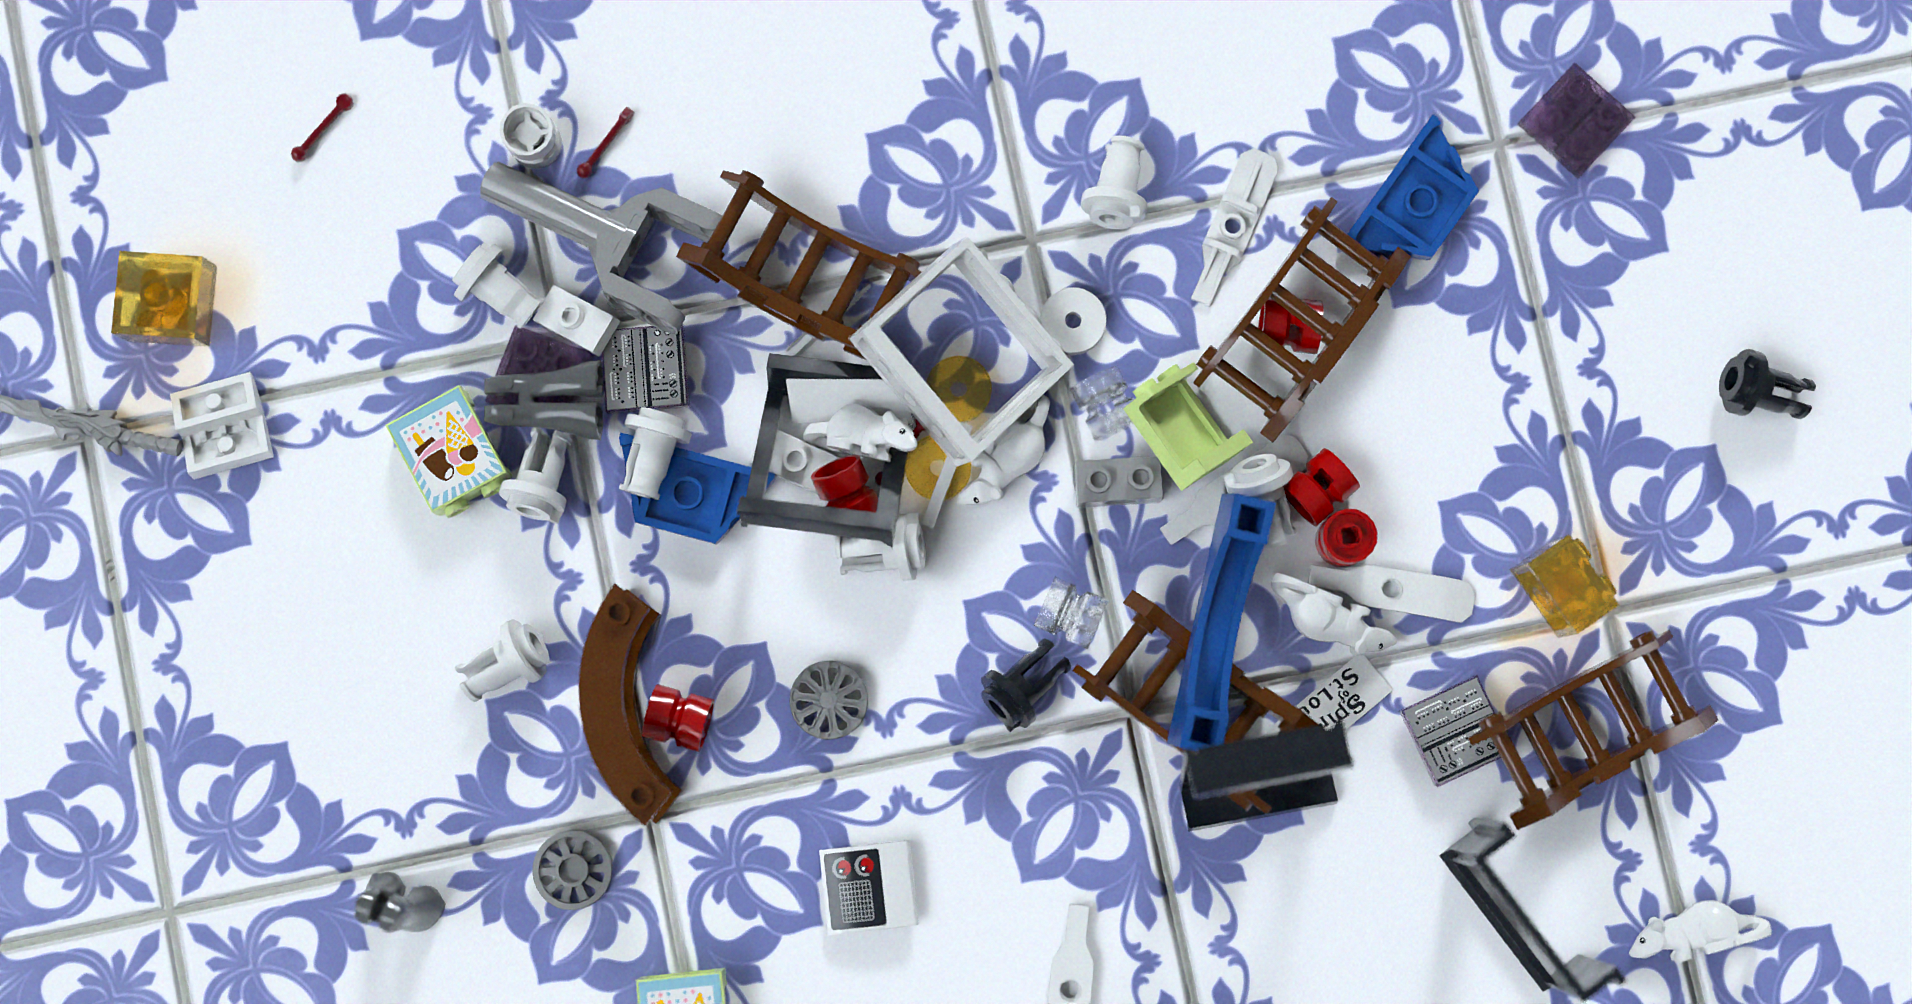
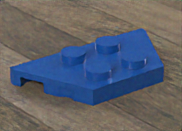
M1434 114L1431 115L1348 232L1350 237L1371 252L1391 255L1399 247L1409 254L1410 258L1430 261L1479 192L1471 175L1463 169L1461 157L1455 147L1450 146L1440 128L1441 122Z
M620 432L619 442L622 447L626 467L634 436ZM675 447L667 474L658 490L659 500L631 494L635 523L718 545L740 520V515H737L740 496H746L752 467ZM769 472L766 490L775 481V473Z

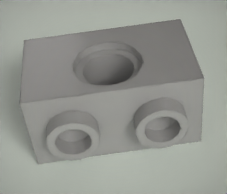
M1157 456L1075 462L1076 508L1159 503L1163 498L1161 464Z

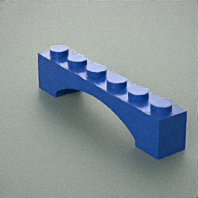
M1237 493L1221 495L1167 744L1184 749L1191 748L1193 751H1197L1198 748L1224 743L1230 715L1227 714L1230 677L1239 626L1258 560L1264 545L1268 543L1276 506L1274 502Z

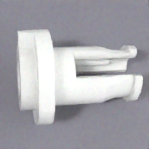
M1112 136V145L1106 144L1105 146L1107 155L1101 167L1097 187L1089 188L1083 192L1080 206L1089 215L1090 220L1099 226L1110 229H1127L1133 226V223L1141 222L1146 217L1147 202L1137 194L1140 154L1144 150L1145 145L1132 137Z
M484 242L469 255L454 275L452 281L458 285L454 296L463 302L472 293L500 314L511 318L517 323V327L521 329L538 310L544 299L532 294L525 284L497 262L503 249L495 243L490 246Z
M640 407L638 415L627 414L624 425L636 431L626 463V477L624 484H620V490L641 497L659 500L658 490L667 474L676 442L689 444L692 433L683 429L684 419L645 407Z
M533 427L530 432L532 440L524 452L516 480H504L501 483L499 495L507 501V508L516 514L536 520H548L558 524L567 500L557 492L565 465V451L571 445L572 440L568 435L557 430L554 431L542 473H540L549 438L541 434V428Z
M1273 454L1256 455L1240 461L1232 468V471L1222 474L1228 494L1237 493L1276 503L1268 543L1264 545V548L1268 549L1285 545L1287 541L1284 534L1289 536L1297 534L1296 528L1291 526L1290 508L1283 485L1289 482L1293 476L1290 463L1287 460L1277 459Z
M918 512L898 514L893 548L881 541L835 536V559L842 558V565L840 566L841 575H846L848 571L854 570L875 572L898 569L901 579L903 581H910L916 579L917 569L925 567V542L922 527L919 523Z
M510 619L503 623L499 628L500 641L477 653L468 663H460L455 666L454 669L458 674L463 673L468 678L459 684L463 693L471 701L477 702L482 699V695L486 692L498 690L521 676L531 683L542 679L547 672L546 664L549 663L550 659L546 645L543 642L544 635L542 632L538 634L531 625L527 623L522 625L515 619Z

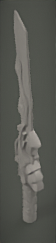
M0 395L1 412L53 426L57 436L63 441H66L69 436L79 440L87 435L94 437L96 442L106 451L114 452L119 456L123 455L122 445L126 444L131 447H140L160 453L164 452L174 456H180L183 449L182 440L168 439L164 436L144 434L140 431L126 429L127 422L114 419L117 415L115 410H92L90 407L66 410L62 406L51 410L42 407L40 400H16Z

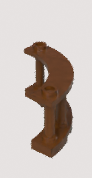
M723 170L720 178L736 189L731 201L707 243L703 242L700 247L683 242L676 257L716 284L720 280L739 291L737 295L739 298L778 320L822 342L827 337L845 345L843 348L845 352L866 360L848 339L857 330L843 325L842 317L869 267L872 266L889 273L891 277L868 320L901 292L907 281L912 282L922 273L918 270L920 263L903 253H898L897 257L883 253L825 226L763 188L764 181L749 171L742 170L741 174ZM751 199L773 215L745 267L740 266L737 269L723 260L725 254L722 250ZM789 223L814 237L787 289H781L780 293H777L760 283L762 278L759 274L786 224ZM830 245L855 258L830 307L827 311L823 310L820 315L802 306L803 300L800 298Z
M1332 197L1322 209L1316 205L1313 206L1300 224L1306 230L1277 271L1220 346L1216 349L1210 345L1196 363L1201 368V371L1193 381V384L1200 388L1208 376L1214 372L1264 410L1263 415L1268 420L1260 434L1272 443L1305 405L1304 400L1317 385L1313 380L1321 384L1380 305L1377 302L1385 289H1390L1411 257L1399 247L1393 251L1388 259L1383 255L1377 257L1330 222L1327 217L1338 202ZM1316 233L1320 234L1368 270L1366 275L1371 280L1367 287L1364 284L1356 285L1307 248ZM1296 261L1348 299L1347 304L1352 309L1341 324L1336 320L1331 323L1280 284ZM1269 297L1322 336L1320 341L1325 346L1312 363L1307 359L1303 362L1251 323ZM1240 336L1293 375L1291 379L1296 384L1284 398L1279 395L1273 397L1223 359Z
M614 583L603 599L591 623L584 643L578 682L579 712L590 755L602 779L623 807L646 827L650 821L658 824L683 792L662 770L647 748L639 728L640 724L636 710L634 684L637 664H639L644 644L661 614L628 589L624 590Z
M1132 590L1123 601V604L1135 613L1131 619L1134 624L1096 675H1093L1078 664L1072 671L1085 680L1081 688L1099 702H1102L1107 697L1167 743L1169 731L1143 712L1182 660L1185 661L1191 632L1156 603ZM1156 630L1169 640V643L1166 645L1168 651L1129 702L1109 687V685L1147 633L1152 635ZM1232 663L1229 686L1246 697V700L1243 702V705L1246 707L1225 734L1224 743L1243 740L1259 717L1264 718L1267 713L1281 721L1278 725L1279 733L1319 726L1304 711L1267 687H1260L1247 678L1243 670ZM1170 745L1171 747H1173L1174 749H1176L1178 752H1180L1182 755H1184V751H1185L1184 748H1179V747ZM1260 787L1233 791L1227 795L1246 811L1252 805L1265 814H1268L1272 807L1255 795Z
M1653 630L1644 632L1629 641L1632 646L1631 648L1549 689L1505 715H1502L1501 711L1478 722L1481 730L1468 738L1471 746L1491 738L1522 796L1519 798L1522 806L1509 815L1516 830L1553 816L1570 802L1582 795L1580 790L1591 783L1601 784L1631 767L1630 762L1645 755L1644 750L1651 748L1652 752L1656 755L1687 739L1706 732L1719 720L1711 705L1696 711L1693 705L1689 706L1663 660L1658 648L1673 638L1670 630L1655 636ZM1641 656L1673 712L1670 716L1673 722L1653 732L1649 726L1644 727L1614 669ZM1596 678H1599L1629 733L1626 736L1629 743L1609 753L1607 748L1602 749L1571 692ZM1555 700L1559 703L1587 755L1584 759L1587 766L1571 774L1569 769L1564 770L1534 715V712ZM1518 722L1549 777L1546 780L1549 788L1544 791L1542 788L1537 789L1506 731Z

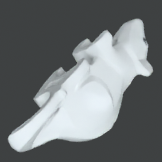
M1043 394L993 441L997 448L990 455L984 450L974 459L972 464L976 468L982 467V471L978 479L972 481L961 490L958 497L959 505H980L991 500H1001L1004 496L1003 488L1008 486L1013 479L1032 471L1040 463L1045 451L1043 424L1050 406V400L1046 395Z
M858 404L844 406L833 415L829 422L812 423L805 429L803 436L806 443L821 449L848 455H859L864 458H869L870 456L886 462L891 461L890 447L907 452L914 450L918 445L913 430L908 426L906 418L898 419L891 411L885 412L883 416H879L870 408Z
M1276 573L1271 581L1273 592L1289 606L1295 627L1306 638L1320 642H1339L1350 646L1349 651L1353 655L1377 652L1397 644V639L1389 630L1370 627L1364 622L1362 618L1370 614V609L1353 603L1347 609L1341 605L1342 597L1284 574ZM1288 588L1305 592V594L1302 595L1289 590Z
M1700 901L1688 907L1677 917L1669 918L1665 921L1651 917L1648 921V926L1637 936L1629 951V955L1645 959L1663 949L1673 950L1670 954L1671 961L1675 960V963H1680L1693 958L1692 949L1700 948L1701 952L1705 951L1706 954H1712L1770 936L1772 931L1770 923L1766 919L1753 915H1740L1728 905L1719 901ZM1747 928H1752V929H1754V930H1752V931H1750V932H1747V933H1745V934H1741V935L1739 934V932L1742 931V930H1744V929H1747Z

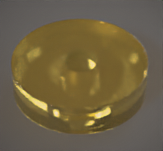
M967 356L945 358L938 362L928 375L926 383L960 423L970 422L978 418L990 403L992 395L990 376L982 364L975 359ZM955 383H963L966 386L967 391L963 396L958 397L952 394L951 387Z
M929 435L917 441V447L909 451L905 473L913 491L920 497L930 501L940 476L933 474L930 467L935 461L945 463L947 455ZM971 462L956 467L944 501L955 498L967 486L971 477Z

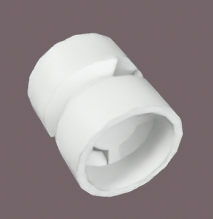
M521 103L512 106L505 112L500 121L499 134L502 143L519 164L531 169H540L549 166L557 159L561 152L562 138L558 128L543 108L532 103Z

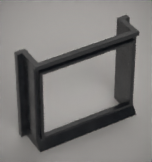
M769 353L766 366L768 390L746 496H740L737 508L741 527H747L749 524L876 540L893 548L909 451L905 452L895 447H890L889 454L892 457L890 462L885 461L876 513L764 499L784 396H788L786 379H882L871 365ZM911 413L912 424H908V426L913 429L914 416Z
M1342 715L1331 729H1325L1324 724L1197 749V754H1193L1191 748L1185 749L1179 787L1188 832L1337 804L1338 798L1332 773L1354 768V760L1351 757ZM1260 787L1255 795L1272 807L1268 814H1265L1252 805L1246 811L1227 795L1233 791Z
M1473 818L1468 822L1473 830L1439 855L1542 992L1553 987L1578 997L1584 1004L1609 983L1622 986L1628 981L1617 966L1581 954H1577L1564 964L1485 860L1517 836L1507 822ZM1467 865L1477 867L1555 969L1553 974L1550 975Z

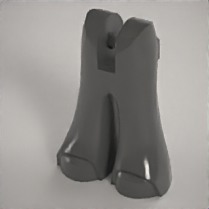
M602 361L582 362L555 371L499 375L485 379L484 394L503 397L518 395V405H508L506 403L484 406V422L502 426L554 429L582 438L601 441L603 411L600 402L539 403L537 399L549 396L602 397Z
M394 872L373 873L366 885L365 891L356 900L354 915L364 925L374 921L380 923V929H383L384 932H395L398 930L422 932L428 930L439 920L444 912L446 903L438 890L432 886L415 887L407 896H404L406 886L399 875Z

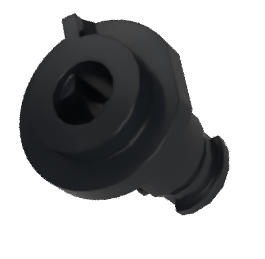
M1745 349L1730 359L1725 365L1720 376L1718 389L1725 410L1731 414L1745 416L1751 413L1754 407L1775 413H1789L1793 418L1803 419L1810 413L1812 406L1773 395L1774 387L1798 394L1803 389L1815 391L1816 384L1813 380L1806 378L1799 380L1792 374L1769 368L1768 360L1764 353L1753 349Z
M1048 639L1040 640L1038 648L1024 655L1004 675L995 670H989L981 678V683L984 687L981 697L984 703L1004 723L1006 729L1010 732L1019 726L1027 728L1036 720V714L1032 705L1054 686L1057 678L1062 673H1068L1071 670L1068 658L1064 657L1033 687L1023 677L1030 668L1054 647L1053 642Z

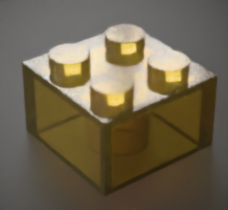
M119 251L111 333L129 342L209 347L217 265L203 256Z
M1570 534L1548 542L1509 569L1557 638L1580 633L1619 606V603L1614 598L1617 591L1612 582L1604 574H1597L1589 562L1592 556L1587 547L1578 538L1573 540Z

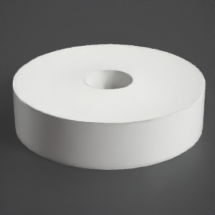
M1064 288L1055 292L1045 302L1040 315L1042 327L1051 337L1056 338L1063 344L1061 349L1066 355H1080L1093 349L1101 340L1106 327V313L1102 303L1094 294L1082 288ZM1069 315H1076L1080 318L1081 324L1076 328H1070L1066 325L1065 319Z

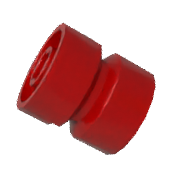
M1269 297L1260 309L1258 328L1281 346H1290L1295 353L1316 355L1319 350L1321 336ZM1301 299L1324 316L1323 301Z
M1323 448L1306 463V473L1296 472L1291 480L1283 485L1287 501L1307 522L1315 527L1334 511V502L1343 503L1360 488L1358 480L1350 469L1334 453L1326 448ZM1320 481L1328 487L1326 490L1319 485Z
M848 455L833 460L818 468L810 476L820 500L829 501L826 507L876 513L878 497L874 489L865 486L869 476L859 455Z
M1343 509L1335 512L1319 525L1315 534V546L1318 554L1326 563L1335 567H1348L1366 559L1373 552L1377 544L1378 531L1374 521L1366 513L1358 509Z
M657 684L651 694L645 713L642 737L663 743L670 738H674L678 747L700 752L710 726L714 699L693 693L687 698H682L680 690Z

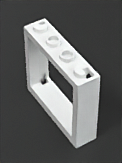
M968 236L949 247L848 338L956 467L972 462L1074 365L1062 351L1061 347L1063 344L1047 333L1042 327L1041 319L1035 310L1023 304L1014 293L1015 288L1012 282L994 269L988 261L986 251L984 249L980 251ZM953 263L1042 369L972 436H970L881 330L882 327Z

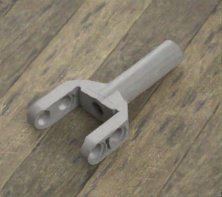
M499 161L489 167L480 187V197L483 200L588 247L608 306L671 334L679 332L686 317L673 306L669 299L623 279L652 226L651 218L704 242H708L722 217L721 214L662 187L635 195L620 207L606 211Z

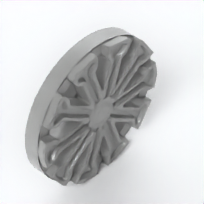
M822 661L804 669L795 679L790 692V709L794 720L806 733L820 739H838L852 733L863 721L868 708V692L860 675L851 667L836 661ZM829 668H836L838 672L833 683L830 684L828 670ZM817 670L820 672L821 686L811 678L813 671ZM850 674L853 682L840 688L845 675ZM801 683L807 684L814 691V694L800 692L798 689ZM855 690H859L862 696L859 700L846 698V695ZM801 700L812 702L813 704L803 710H798L796 703ZM844 707L858 708L859 713L857 717H852L844 710ZM818 712L813 724L808 726L804 722L805 717ZM837 715L847 723V727L844 730L838 729ZM825 717H828L830 728L828 733L820 731Z
M569 830L551 836L541 845L533 861L532 874L538 892L548 903L560 909L578 910L592 905L604 895L611 882L613 865L610 854L600 839L588 832ZM568 837H575L576 839L573 853H571L567 842ZM588 840L593 844V848L582 856L584 844ZM554 843L559 845L562 857L551 851V846ZM598 854L602 855L604 860L602 864L588 865V862ZM547 858L555 863V867L544 868L541 865L542 859ZM603 872L605 874L604 879L600 882L589 875V873ZM555 875L556 879L548 886L543 885L542 878L544 876ZM584 882L595 889L596 893L592 897L588 896L583 884ZM563 885L564 889L561 898H555L553 892ZM573 887H575L579 897L577 903H572L570 900Z

